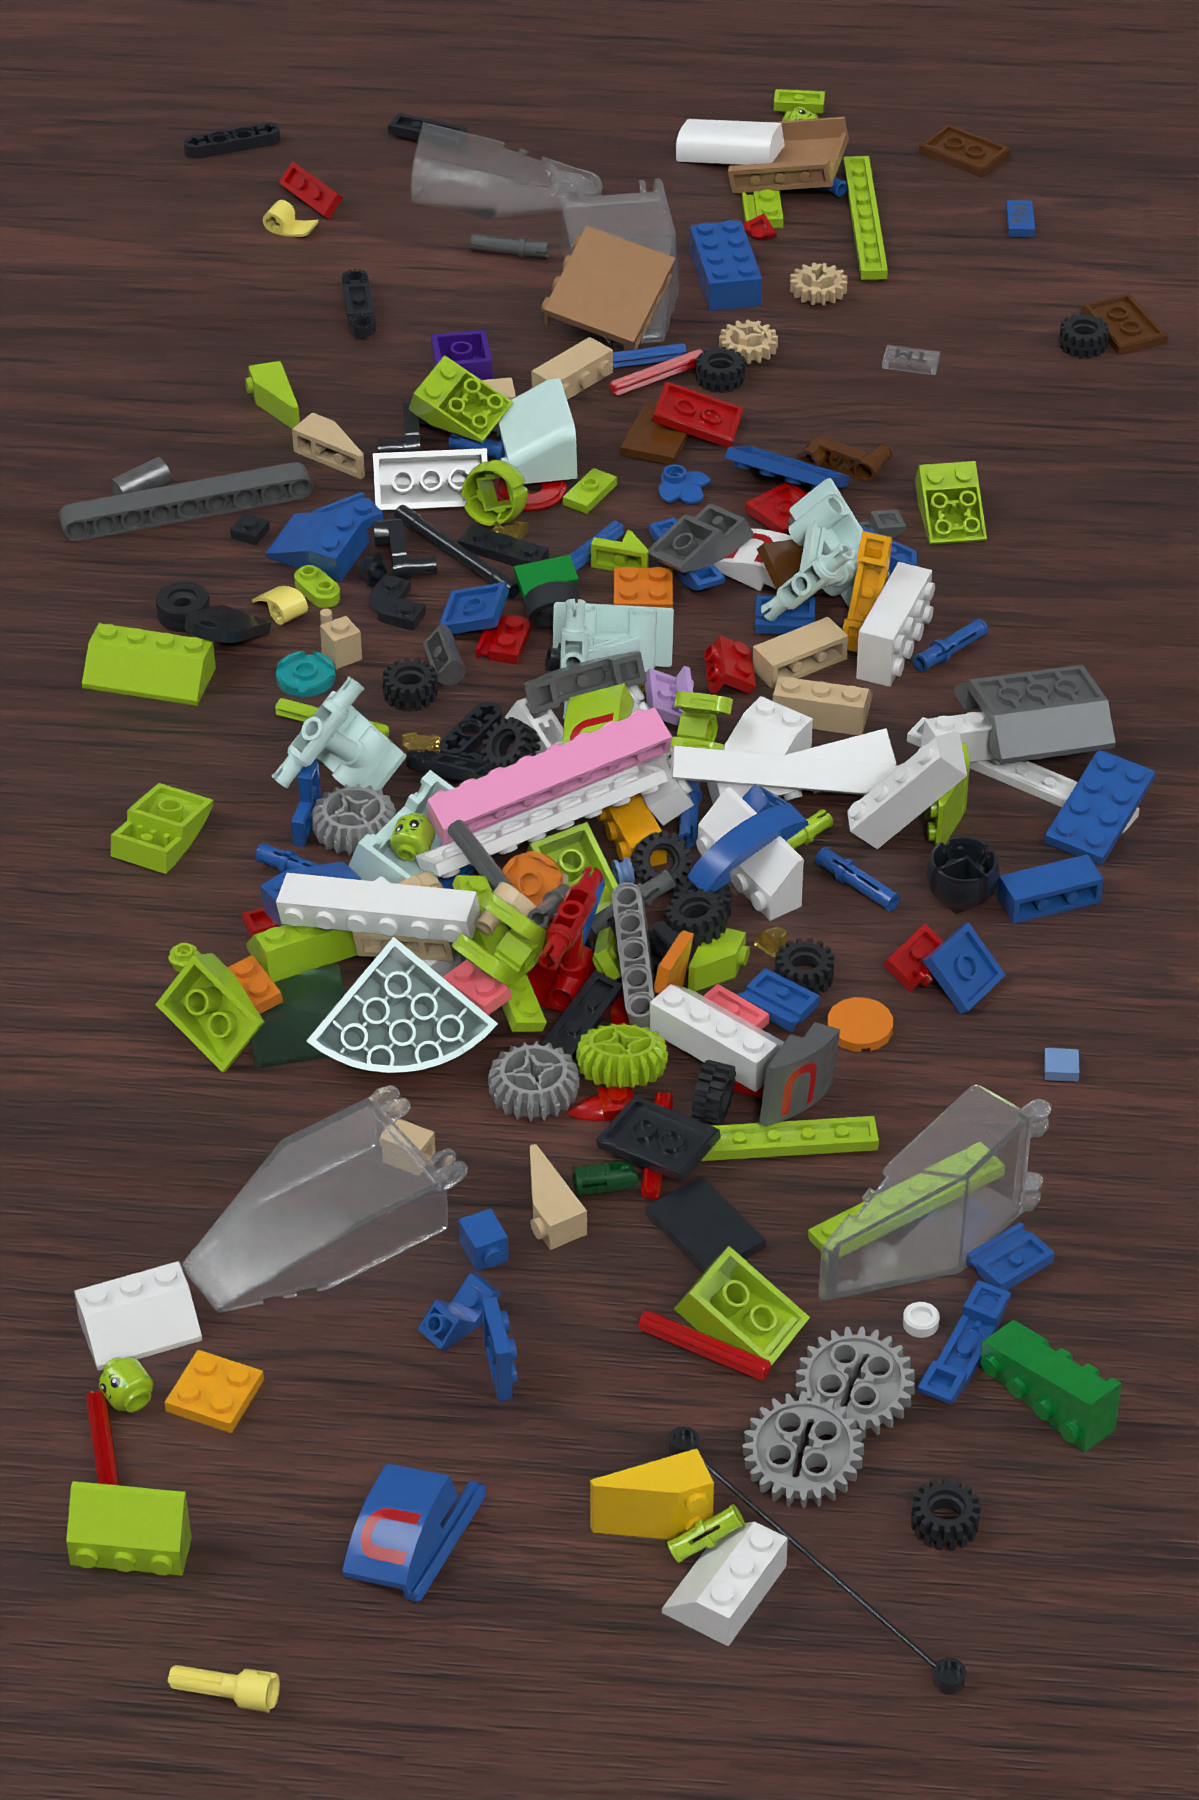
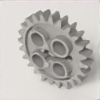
M845 1327L844 1336L841 1337L832 1330L830 1341L818 1337L819 1349L808 1346L807 1357H800V1369L796 1370V1381L798 1382L796 1383V1394L800 1395L801 1391H804L807 1400L812 1401L816 1393H820L822 1404L833 1398L834 1410L836 1411L848 1400L850 1395L849 1385L853 1386L850 1401L846 1407V1419L850 1417L856 1418L855 1429L862 1430V1438H865L866 1429L869 1428L879 1435L880 1424L882 1423L889 1428H893V1416L903 1419V1407H911L910 1395L915 1394V1383L913 1382L915 1381L914 1369H910L911 1359L909 1356L903 1357L902 1345L892 1348L891 1336L880 1341L879 1330H875L870 1337L865 1336L864 1327H860L857 1335H852L850 1328ZM868 1357L861 1367V1379L857 1378L863 1358ZM843 1359L851 1360L850 1363L845 1364L838 1361ZM882 1371L886 1374L878 1376L872 1373ZM827 1389H836V1390H838V1391L835 1392V1393H826V1392H825V1390H827ZM870 1401L872 1404L860 1405L859 1402Z
M801 1391L799 1401H794L792 1396L787 1393L785 1404L781 1405L779 1401L773 1398L771 1411L760 1407L761 1419L751 1418L750 1426L752 1430H745L744 1432L745 1442L747 1443L743 1444V1455L747 1456L744 1458L745 1469L751 1470L750 1480L751 1482L760 1481L759 1488L761 1493L772 1489V1501L774 1502L782 1495L786 1496V1505L788 1507L791 1506L794 1499H800L802 1508H806L808 1499L813 1498L819 1507L822 1502L821 1496L826 1495L830 1500L835 1501L836 1488L846 1493L848 1491L847 1480L856 1482L857 1471L855 1469H862L863 1466L861 1455H864V1443H861L862 1430L855 1429L856 1418L850 1417L846 1419L847 1408L845 1406L835 1411L833 1398L822 1404L820 1393H816L813 1400L808 1401L805 1392ZM813 1422L809 1432V1446H806L804 1449L800 1474L798 1477H793L798 1466V1453H801L804 1446L807 1424ZM787 1426H794L798 1428L796 1431L786 1432L782 1430ZM824 1434H828L833 1436L834 1438L826 1441L821 1440L818 1437ZM779 1458L788 1460L787 1463L782 1465L773 1463L775 1459ZM813 1467H821L825 1469L823 1472L813 1473L809 1471V1469Z

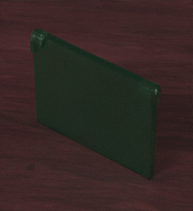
M339 965L320 966L321 969L308 970L274 982L280 990L284 1002L260 1014L264 1024L251 1039L255 1069L329 1057L306 1041L344 997L341 980L342 974Z

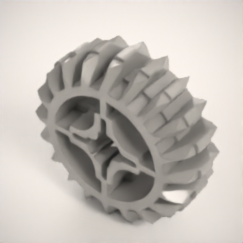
M359 783L356 787H349L346 784L343 789L334 787L332 793L324 792L323 798L316 800V805L312 812V830L318 842L325 844L326 850L334 848L337 854L345 851L350 856L355 852L358 843L367 834L371 835L373 833L376 835L396 815V809L390 800V796L383 795L382 789L374 791L371 785L362 788Z
M523 1041L519 1048L510 1045L508 1052H500L498 1059L493 1060L490 1073L488 1074L489 1094L491 1099H494L496 1108H503L505 1115L514 1113L517 1120L525 1116L528 1117L530 1122L534 1117H540L545 1121L549 1114L558 1117L560 1110L568 1111L570 1103L575 1102L578 1088L580 1087L577 1064L573 1063L570 1054L563 1052L562 1047L553 1049L551 1043L540 1046L538 1041L534 1045H527Z

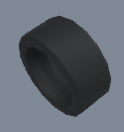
M565 581L547 582L534 587L525 595L524 600L528 621L537 628L553 629L555 602H566L569 599H575V603H578V599H581L580 590L575 584Z

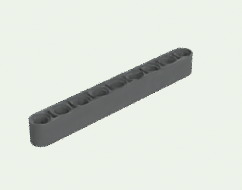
M292 462L72 503L61 508L58 517L65 537L70 541H82L300 500L311 494L313 484L306 467L302 463Z

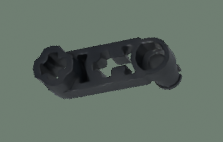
M411 401L403 402L405 436H403V439H379L378 453L421 451L419 426L430 424L408 410Z
M402 519L373 521L375 546L389 545L393 576L409 579L411 575L437 574L436 555L410 558V555L406 554Z

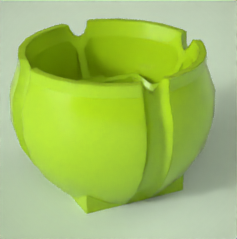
M492 460L478 464L469 472L462 485L461 498L467 499L464 508L475 521L487 526H496L510 523L522 513L528 499V489L523 485L525 478L519 471L518 466L515 467L502 460ZM502 477L506 482L510 499L498 501L492 479Z

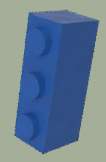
M1086 854L1000 875L997 900L1011 923L1016 924L1101 903L1104 878L1089 855Z

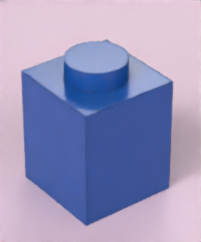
M491 1208L458 1219L459 1243L476 1272L509 1261L508 1236Z

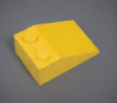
M698 1449L590 1480V1527L592 1532L673 1540L694 1528L696 1521L702 1518L706 1521L713 1517L714 1482Z

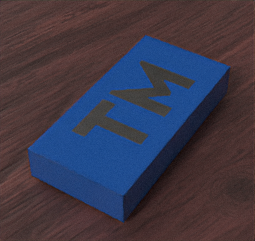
M1006 200L1008 237H1035L1032 201Z

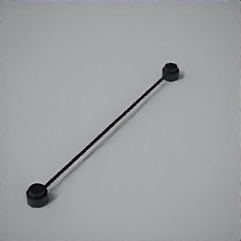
M682 1426L675 1428L670 1433L669 1450L672 1455L693 1449L699 1450V1435L694 1429ZM703 1459L711 1474L776 1531L787 1537L792 1545L934 1668V1684L942 1693L955 1694L963 1688L966 1668L961 1661L955 1658H944L936 1663Z

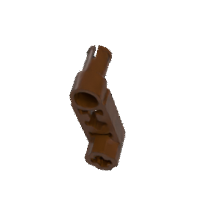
M816 436L798 453L797 459L850 475L851 478L869 482L882 470V465L892 457L893 450L888 444L879 443L871 454H867L864 451L828 438Z

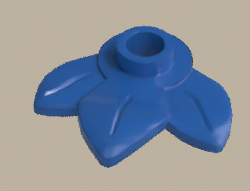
M669 465L665 467L664 472L661 474L662 484L659 486L658 492L660 497L668 503L679 499L685 504H698L703 500L701 487L708 485L711 479L698 471L686 472V469L681 465Z

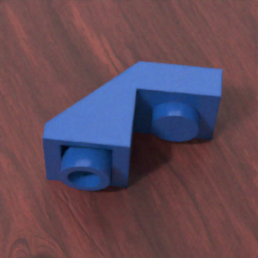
M469 1273L452 1302L435 1299L417 1330L440 1350H446L483 1324L482 1299L497 1297L498 1301L501 1293L479 1274Z

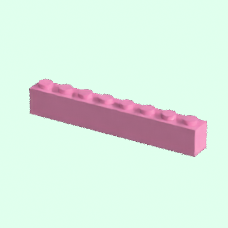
M655 707L646 711L638 710L624 720L608 722L599 730L591 733H581L572 741L548 747L545 752L535 756L528 755L522 757L515 764L505 768H495L488 775L476 780L473 778L461 783L459 787L449 791H438L431 798L427 799L426 815L442 844L445 845L454 841L448 834V826L456 820H462L470 831L474 833L669 753L672 736Z

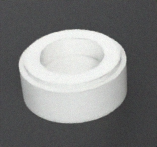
M912 1303L904 1310L903 1327L912 1336L919 1338L929 1337L938 1330L939 1312L929 1303Z

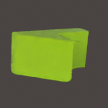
M627 530L622 542L593 538L591 543V567L614 571V568L624 567L648 568L649 550L631 530Z

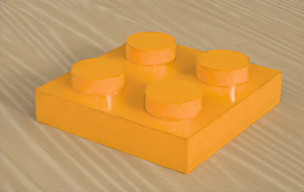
M197 1350L164 1402L166 1412L232 1433L263 1383V1371Z

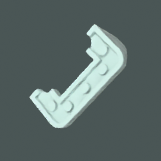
M548 379L512 399L513 405L491 431H495L496 436H501L505 458H501V460L515 467L518 466L519 471L525 478L524 484L577 479V448L574 421L561 379Z
M430 770L421 779L420 783L422 785L419 792H416L414 795L411 794L405 806L376 835L373 833L371 835L367 834L358 843L348 866L362 880L375 881L380 876H383L390 883L395 884L413 875L425 872L426 870L419 868L417 860L405 861L399 858L390 846V837L399 817L410 813H420L428 818L426 815L427 799L431 798L438 791H449L454 789V787ZM436 831L430 850L443 845Z

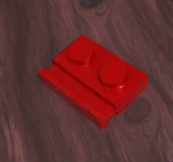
M504 614L503 617H500L497 627L483 630L475 649L476 658L480 659L482 655L488 656L491 661L518 665L533 625L530 624L528 618Z

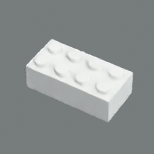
M901 562L897 563L859 630L857 679L891 687L895 677L901 676L905 659L911 658L915 641L921 640L925 623L929 624L933 616L934 608L930 606V601L935 591V583L931 582L932 570Z

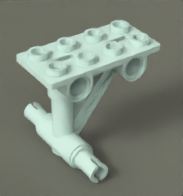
M828 478L790 508L795 522L789 526V534L794 542L804 546L800 570L778 588L777 595L761 606L762 613H765L768 609L770 610V612L764 615L769 621H774L787 609H795L822 588L831 596L841 594L847 606L850 607L859 562L856 560L863 529L833 480Z
M569 599L566 602H555L553 648H558V644L561 643L560 669L593 659L637 651L641 652L645 673L649 668L655 669V666L670 667L672 665L674 609L590 604L581 599H578V603H575V599ZM565 701V702H564V714H563V719H564V720H565V714H566V709H567L568 701Z
M348 676L338 692L332 691L315 714L304 722L301 732L288 747L287 753L289 755L277 771L272 774V778L283 787L288 788L301 769L310 766L317 758L333 772L332 776L343 786L347 784L349 787H356L359 783L362 788L371 785L375 791L383 788L404 761L406 754L352 706V703L365 688Z

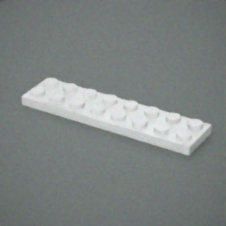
M642 763L476 831L473 835L489 855L497 852L499 854L509 853L518 848L517 844L526 840L528 842L538 841L546 837L545 832L555 828L556 830L569 828L575 824L574 820L583 816L585 818L598 816L603 813L602 808L610 805L614 807L624 805L631 801V796L641 793V795L653 793L659 789L658 785L668 780L664 769ZM455 841L415 856L419 868L430 871L442 878L458 874L460 872L459 868L468 864L473 866Z

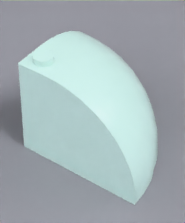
M393 937L306 1042L330 1058L355 1068L374 1072L404 1073L441 1065L460 1056L484 1039L498 1023Z

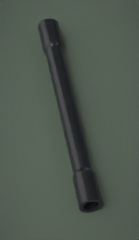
M402 504L395 510V519H402L403 525L428 539L489 583L506 582L509 589L508 598L513 599L519 594L520 590L515 580L505 573L496 570L435 528L411 508Z

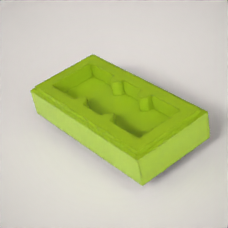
M595 468L591 469L563 496V505L588 514L617 485V477Z

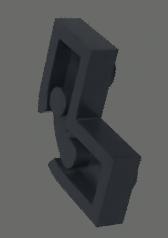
M387 574L381 577L369 596L370 607L377 614L378 621L412 631L416 629L426 614V604L405 599L411 591L410 580Z

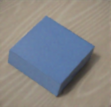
M1045 1048L1044 1080L1078 1082L1079 1050Z

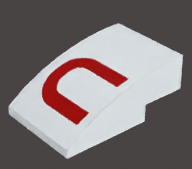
M752 529L754 536L733 553L714 563L722 574L761 591L764 584L775 588L757 548L765 543L791 540L792 538L790 535L775 531Z

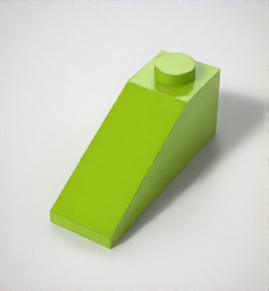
M281 361L248 366L249 377L245 378L247 393L253 395L256 405L293 429L300 423L299 407Z

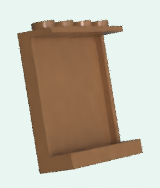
M845 117L775 122L782 125L785 146L773 163L739 164L729 166L728 169L732 194L762 191L765 189L776 191L832 187L849 140Z
M586 225L582 235L578 234L574 240L572 254L567 255L563 262L561 276L557 275L554 279L551 296L545 297L541 312L544 313V324L548 325L550 319L554 318L624 344L623 351L638 349L675 273L676 258Z

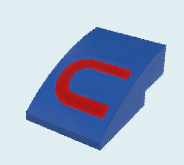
M387 1463L375 1481L359 1514L342 1570L344 1577L408 1590L443 1538L444 1532L440 1523L458 1498L450 1475Z

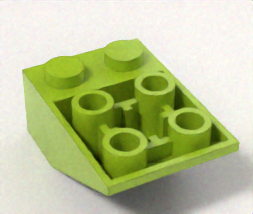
M444 355L414 392L408 410L432 426L483 443L513 405V401Z
M976 461L919 465L915 477L918 506L929 544L987 541Z
M962 743L967 776L924 811L925 820H930L927 823L928 841H933L934 847L940 842L946 845L966 811L970 770L967 743Z

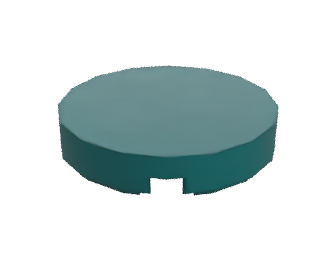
M298 651L287 655L277 665V685L282 691L292 696L311 697L322 694L331 688L336 680L334 663L328 656L320 652H313V655H305V651Z

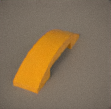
M862 531L856 560L859 562L848 617L844 620L843 631L848 635L847 650L858 652L859 630L886 585L892 548V537Z

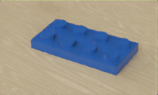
M749 445L728 447L725 457L726 459L733 460L736 467L750 469V467L759 468L760 474L770 477H776V474L786 476V482L801 485L802 482L812 484L811 489H814L828 478L833 480L837 489L848 487L850 475Z
M1098 749L1045 834L1044 843L1076 856L1088 854L1093 863L1102 866L1155 780L1156 771Z

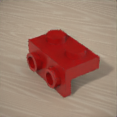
M720 635L713 644L706 648L704 661L709 693L715 695L723 684L748 694L753 691L756 683L750 647H747V645L740 641H733Z
M925 923L885 961L883 966L910 993L919 984L925 988L935 977L923 960L943 940Z

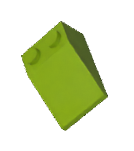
M588 822L529 844L527 852L536 851L548 855L558 864L561 872L568 875V885L570 887L578 884L586 867H592L589 875L593 873L594 868H598L605 878V887L595 914L612 904V892L618 884Z
M213 953L193 955L155 1004L221 1072L228 1070L264 1024L263 1019L237 977Z
M730 1246L712 1262L674 1308L676 1312L698 1331L765 1358L771 1362V1366L810 1318Z

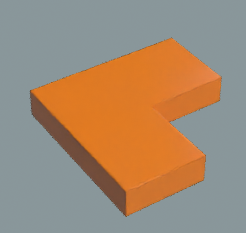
M684 930L680 932L658 965L654 992L660 994L670 984L683 987L694 936L693 933Z

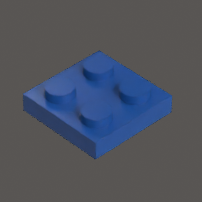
M506 582L451 591L439 625L442 623L449 627L452 634L456 635L497 627L509 594Z
M969 922L960 925L923 960L960 1014L969 1011L1006 975Z
M497 1297L482 1299L484 1349L498 1402L513 1399L512 1384L518 1383L516 1365L514 1361L511 1362V1360H517L516 1344L514 1338H508L506 1332H510L507 1311H500Z

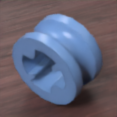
M628 857L623 858L622 862H618V860L611 862L612 874L618 885L622 883H635L633 866Z

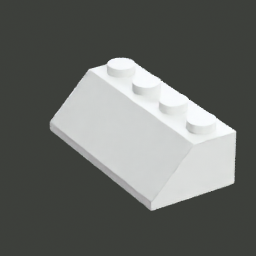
M487 448L373 453L375 505L381 511L396 510L402 504L411 509L464 507L467 499L461 498L462 485L474 467L487 461Z
M953 731L936 736L927 745H923L905 763L900 764L886 779L877 783L862 799L854 802L847 810L850 832L878 849L967 776L960 734Z
M731 787L723 791L698 824L696 845L702 856L731 829L757 814ZM781 836L729 872L735 889L739 893H743L751 901L753 907L757 911H761L769 921L802 906L804 859Z
M670 984L650 1002V1031L659 1032V1036L665 1038L666 1041L704 1063L706 1060H712L735 1066L736 1081L754 1092L765 1084L767 1066L784 1044L783 1041L691 989Z

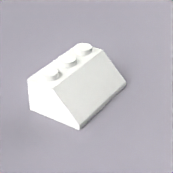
M179 1261L74 1291L78 1319L98 1371L103 1370L105 1364L116 1357L141 1359L202 1341V1334L190 1289Z
M755 1521L745 1523V1526L742 1528H738L719 1539L717 1546L705 1549L662 1607V1613L729 1646L787 1565L788 1538Z

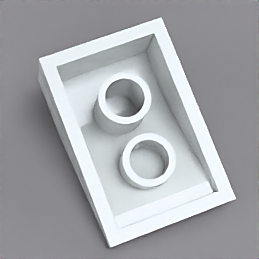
M760 696L744 712L725 743L724 750L787 755L809 749L812 746L813 718Z

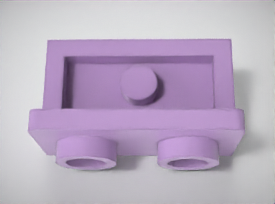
M683 666L677 677L649 668L645 674L647 682H645L647 705L650 709L655 707L663 721L679 726L683 710L674 707L676 691L693 692L694 681L691 679L690 667Z

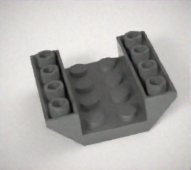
M1083 664L971 679L954 687L953 692L965 710L981 708L991 723L989 747L1000 764L1115 748V737L1108 699Z

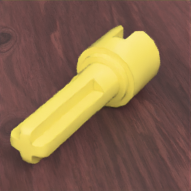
M175 1665L171 1667L168 1675V1683L172 1689L231 1698L242 1709L269 1713L270 1709L275 1708L279 1696L280 1679L278 1674L246 1668L239 1675Z

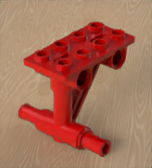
M589 866L583 870L578 884L568 890L563 902L558 906L555 917L544 927L547 933L542 953L538 957L537 964L526 973L541 1007L565 1012L594 970L598 971L592 959L594 952L590 948L583 946V927L596 903L595 892L603 881V873L598 868H594L590 877L589 874L592 867Z

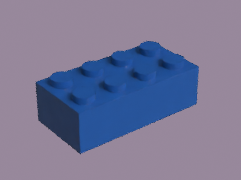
M727 220L720 223L690 225L689 253L709 311L761 306L762 277L742 221Z

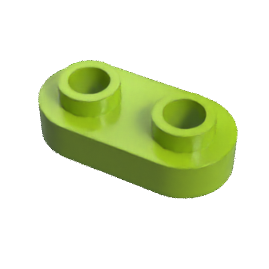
M305 565L295 572L294 581L296 589L315 606L329 608L339 603V585L320 568L313 565Z

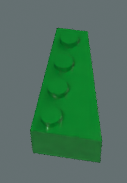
M1012 1320L982 1341L980 1366L990 1377L996 1378L1008 1388L1012 1396L1021 1399L1041 1420L1047 1421L1059 1431L1067 1442L1073 1443L1082 1452H1086L1115 1431L1122 1386L1120 1381L1113 1377L1107 1381L1099 1377V1369L1089 1363L1083 1367L1072 1360V1353L1063 1348L1057 1351L1051 1349L1046 1338L1015 1320Z

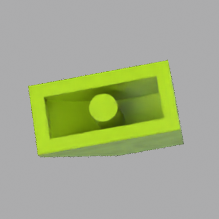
M726 928L725 933H720L721 937L719 939L713 938L710 944H706V942L701 943L689 965L688 989L696 992L735 978L740 966H746L750 954V947L746 946V932Z

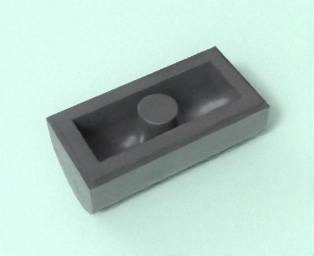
M160 457L154 458L113 478V496L166 486L171 483V473L166 463Z
M441 623L424 641L423 646L430 666L433 665L437 672V682L443 685H454L464 678L466 670L451 629Z

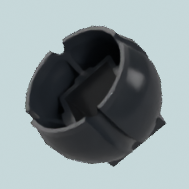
M959 836L949 838L947 845L940 842L934 847L927 862L926 879L930 891L955 914L984 904L994 894L999 883L1000 868L995 851L991 850L989 852L988 844L976 838Z

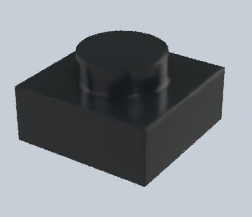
M244 513L230 529L231 539L257 545L270 530L269 520Z
M664 921L652 925V950L663 959L679 933L672 930Z

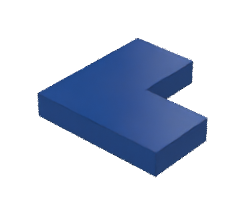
M317 759L307 768L303 767L298 776L300 802L291 821L293 846L304 847L312 831L313 808L316 805V800L321 798Z

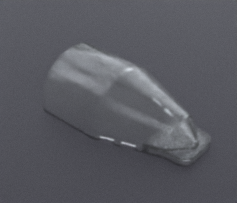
M423 122L411 177V199L415 203L482 219L494 220L569 212L585 199H600L603 190L601 180L598 175L590 171L574 168L546 157H542L540 161L528 157V151L520 148L517 153L504 148V142Z

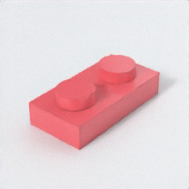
M465 960L442 976L487 1015L512 999L509 987L469 960Z
M716 984L704 995L705 998L760 1029L769 1024V1013L719 984Z

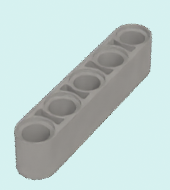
M622 883L615 887L612 892V904L625 1008L630 1025L638 1024V1027L650 1028V1002L657 996L656 992H654L655 981L646 911L639 887L633 883Z

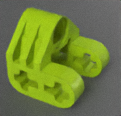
M676 691L674 707L683 711L678 726V737H672L670 748L682 746L724 750V744L714 742L718 730L716 714L731 715L733 699L710 694Z
M490 891L480 905L510 926L511 929L500 941L494 954L462 932L454 941L452 947L501 983L510 986L537 964L538 957L543 950L547 930Z

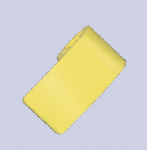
M278 200L263 216V224L268 231L275 234L303 237L309 235L318 224V219L309 221L295 220L293 206L285 200Z
M278 586L252 599L253 603L257 601L267 602L272 618L279 625H283L308 611V605L303 594L289 586Z

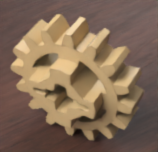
M812 263V266L808 267L804 264L802 265V270L796 268L794 269V274L790 275V292L794 293V298L801 297V302L803 303L811 301V305L820 303L825 305L826 301L835 303L836 298L843 299V294H847V275H844L843 270L836 271L835 265L827 267L826 263Z
M746 320L744 324L736 321L735 326L727 324L726 329L721 330L719 348L726 347V350L732 348L735 349V353L739 351L741 356H744L747 364H751V360L761 363V358L769 360L771 354H776L778 336L775 329L770 330L769 324L761 326L760 321L751 322Z

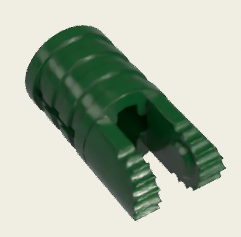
M627 1161L622 1163L602 1162L601 1164L572 1166V1182L576 1197L607 1194L612 1191L636 1187L639 1184L638 1175L635 1173L633 1165Z

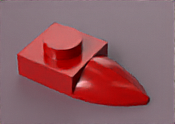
M617 1086L609 1088L599 1087L597 1088V1095L578 1102L567 1111V1115L579 1120L592 1122L614 1120L634 1097L633 1090L630 1087H622L621 1089Z

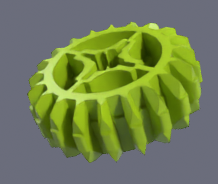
M611 1023L610 1026L600 1025L597 1029H590L587 1034L581 1036V1041L578 1042L576 1059L578 1060L579 1072L585 1075V1079L594 1080V1084H606L607 1088L617 1086L620 1089L622 1087L633 1089L635 1085L646 1086L647 1082H655L657 1077L663 1076L666 1063L668 1062V1051H666L665 1038L659 1036V1032L650 1031L649 1027L641 1028L638 1027V1024L626 1025L623 1023L622 1025H615Z

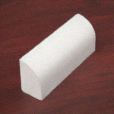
M687 119L677 137L676 160L678 162L742 165L773 163L785 146L782 125L775 122Z

